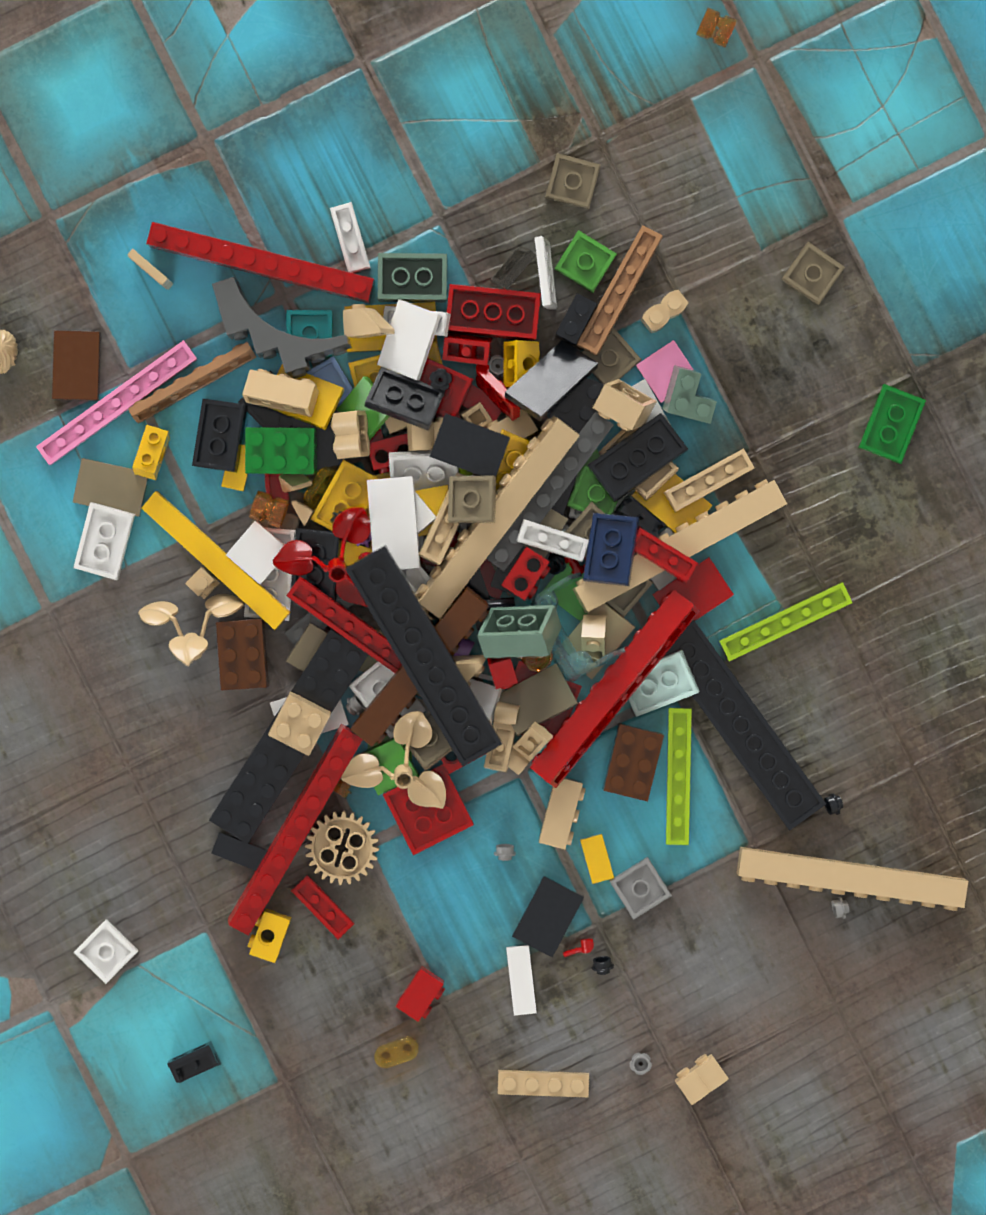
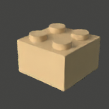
M617 379L604 385L593 408L598 411V415L608 420L611 418L618 422L617 425L620 428L629 431L646 424L657 401Z
M290 691L268 735L309 756L331 712Z

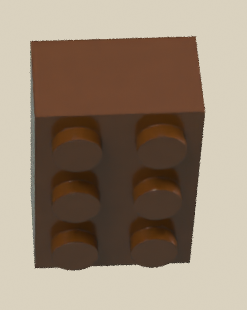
M251 619L216 622L221 691L269 687L264 620Z
M618 723L602 788L603 791L648 802L664 734Z

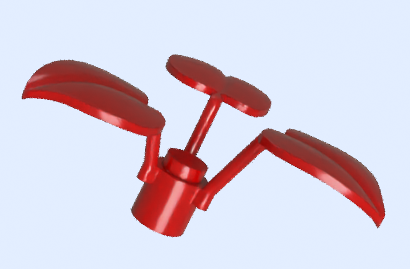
M353 507L342 511L336 516L333 521L332 532L335 537L343 538L340 557L332 559L327 566L316 556H311V546L301 540H293L286 543L273 558V564L283 572L300 576L306 575L313 570V560L323 568L324 572L329 573V578L333 582H336V592L341 599L367 607L345 570L346 563L344 561L346 541L348 540L352 544H360L371 533V523L366 510L362 507Z

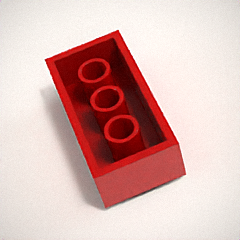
M449 284L447 313L451 315L448 333L536 342L541 293Z

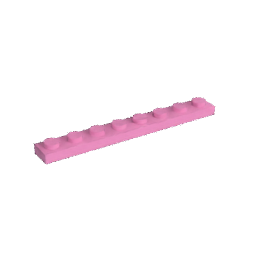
M183 340L37 445L36 448L49 465L54 464L126 412L135 402L144 399L197 361V357Z

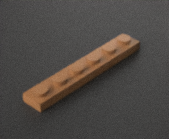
M642 225L581 335L577 346L598 356L659 246L663 235Z
M248 342L238 344L225 355L215 357L209 364L197 367L191 374L176 379L173 384L166 388L156 390L152 396L145 400L142 399L135 402L128 410L139 424L255 359L256 355Z

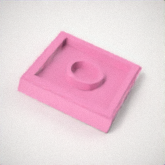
M674 340L636 365L660 404L665 400L674 365L693 370Z

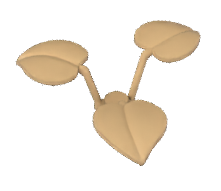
M218 594L210 597L205 602V607L208 610L205 613L200 636L196 633H188L183 636L177 619L174 617L178 613V607L170 602L160 601L148 604L140 609L138 614L141 620L149 625H163L169 620L174 623L179 636L169 642V649L178 660L189 666L194 660L201 658L202 653L208 648V642L204 638L209 616L211 614L218 618L229 616L241 609L245 602L239 597L229 594Z
M420 711L405 714L394 726V740L398 744H406L404 764L397 766L394 773H391L384 766H379V760L373 754L360 753L351 759L341 776L344 782L352 786L371 788L382 782L383 775L381 771L390 776L391 780H395V784L399 788H408V797L413 803L423 807L441 809L445 806L446 789L440 775L434 771L427 770L423 771L418 778L413 776L412 769L409 767L410 745L414 748L424 747L432 737L431 725L423 712Z

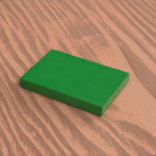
M883 384L858 448L902 464L926 400Z

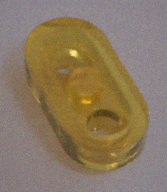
M323 467L319 470L311 486L308 487L304 494L303 501L306 506L316 510L336 474V470L331 467Z
M402 1037L379 1046L375 1051L374 1059L379 1067L390 1068L414 1059L418 1054L419 1046L414 1038ZM405 1044L411 1045L412 1049L410 1051H405L403 1049V1046ZM388 1052L390 1058L384 1059L382 1053Z

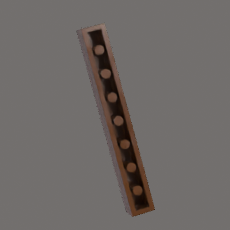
M468 586L434 626L451 656L460 648L457 644L461 639L464 638L466 640L473 633L474 628L472 626L476 621L482 622L489 613L487 610L489 603ZM402 665L351 726V731L371 747L376 742L380 744L388 734L385 732L390 725L394 727L402 717L400 715L401 711L404 708L409 709L416 701L414 696L418 691Z

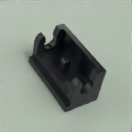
M629 494L614 511L615 514L620 516L638 517L640 519L638 529L642 528L655 537H658V531L666 525Z
M210 1041L170 1059L167 1065L176 1083H181L221 1065V1061Z

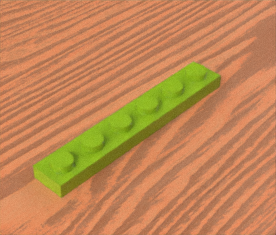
M843 582L725 637L719 640V643L728 661H731L851 604L852 600Z
M668 708L666 845H689L691 708Z

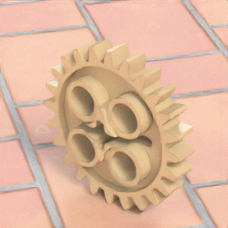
M343 810L341 817H339L337 812L334 811L332 819L326 814L324 816L325 822L317 820L319 828H311L314 835L307 836V839L312 841V843L305 845V848L311 849V852L307 853L306 857H313L309 866L317 865L314 873L322 871L321 879L330 876V883H333L335 878L338 879L339 885H342L343 879H346L348 884H351L352 877L360 881L359 874L362 873L367 876L366 867L371 869L374 867L370 860L378 859L373 852L379 851V847L373 846V844L378 842L379 839L371 837L375 833V829L368 831L367 828L370 822L363 825L361 823L363 816L356 820L354 819L355 812H352L350 817H347L346 811ZM331 828H338L341 831L339 839H333L329 836ZM349 828L350 833L345 844L348 850L343 852L340 864L336 867L335 862L339 853V848L336 845L342 843L345 830ZM352 835H360L363 843L360 846H354L350 840ZM330 849L334 853V859L330 861L325 860L322 857V851ZM352 856L356 860V865L351 868L345 866L344 858Z

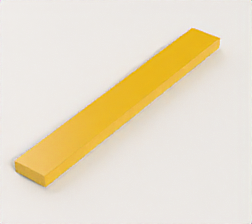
M155 491L141 507L142 510L274 630L291 613L262 585L257 583L228 558L226 553L161 493Z

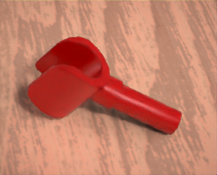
M582 939L581 947L563 952L564 957L577 953H590L594 948L593 939Z

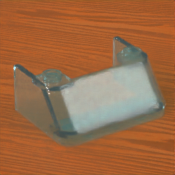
M581 572L568 575L540 592L528 606L555 605L557 609L558 599L555 593L581 578ZM562 627L550 652V656L554 663H557L565 680L573 682L626 651L624 648H621L593 662L587 652H576Z

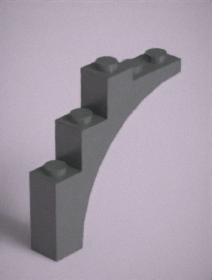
M234 277L212 284L227 336L232 340L239 341L246 339L248 334H250L255 352L260 358L271 359L276 357L277 353H280L285 373L291 377L293 376V378L303 377L307 371L311 370L309 361L313 363L325 360V356L334 354V356L342 355L347 352V349L352 348L350 339L346 335L309 339L293 336L272 327L253 311L244 297L239 282Z

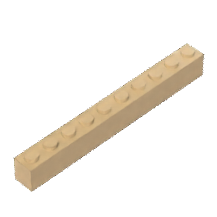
M555 416L544 422L538 437L532 438L528 443L526 453L523 456L520 455L515 460L513 470L510 474H505L500 480V487L497 489L495 496V523H471L468 529H463L457 538L459 541L454 547H450L446 551L440 566L437 565L432 569L427 583H423L417 589L416 597L421 605L439 619L580 436Z
M767 479L754 485L756 490L750 493L745 490L735 495L736 501L728 504L726 500L715 506L717 511L709 515L706 511L695 517L697 522L691 525L686 522L675 528L677 533L671 536L665 533L658 537V539L686 556L691 557L787 505V502L775 480L768 483ZM636 554L633 560L630 586L585 582L582 578L575 582L577 587L572 590L584 612L587 613L665 570Z
M740 847L736 872L738 876L742 877L741 880L747 882H755V879H762L765 884L777 885L778 882H784L790 888L799 889L800 885L809 886V890L822 892L823 888L832 889L831 893L845 895V891L854 892V896L860 898H867L868 895H875L877 900L890 901V898H897L899 903L912 904L913 901L922 902L921 906L935 908V904L944 905V909L957 911L958 907L965 908L968 880L964 878Z

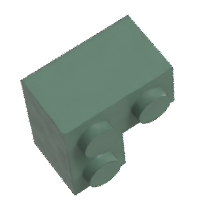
M674 365L662 407L664 411L711 424L717 402L711 398L696 395L701 373Z

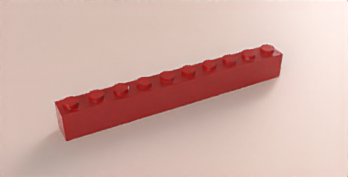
M155 222L151 223L146 243L150 248L370 304L375 285L374 278Z
M675 590L667 594L662 600V605L659 609L650 614L646 625L634 634L633 641L629 646L624 647L620 651L616 662L607 667L603 678L591 687L590 694L585 700H581L577 704L576 711L572 716L563 721L561 729L556 735L552 736L542 753H538L534 757L530 768L554 788H557L700 612L698 608Z
M341 724L267 850L266 855L228 917L229 926L249 936L362 742V739L352 732L349 727Z

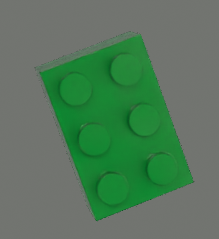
M245 427V473L317 474V428Z

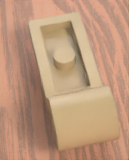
M497 702L493 727L503 744L487 753L484 768L507 773L516 734L511 724L516 725L519 705Z
M534 722L513 745L508 767L519 775L553 735L545 727Z

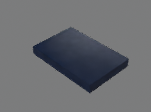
M593 513L583 577L585 582L630 586L640 520L638 517Z

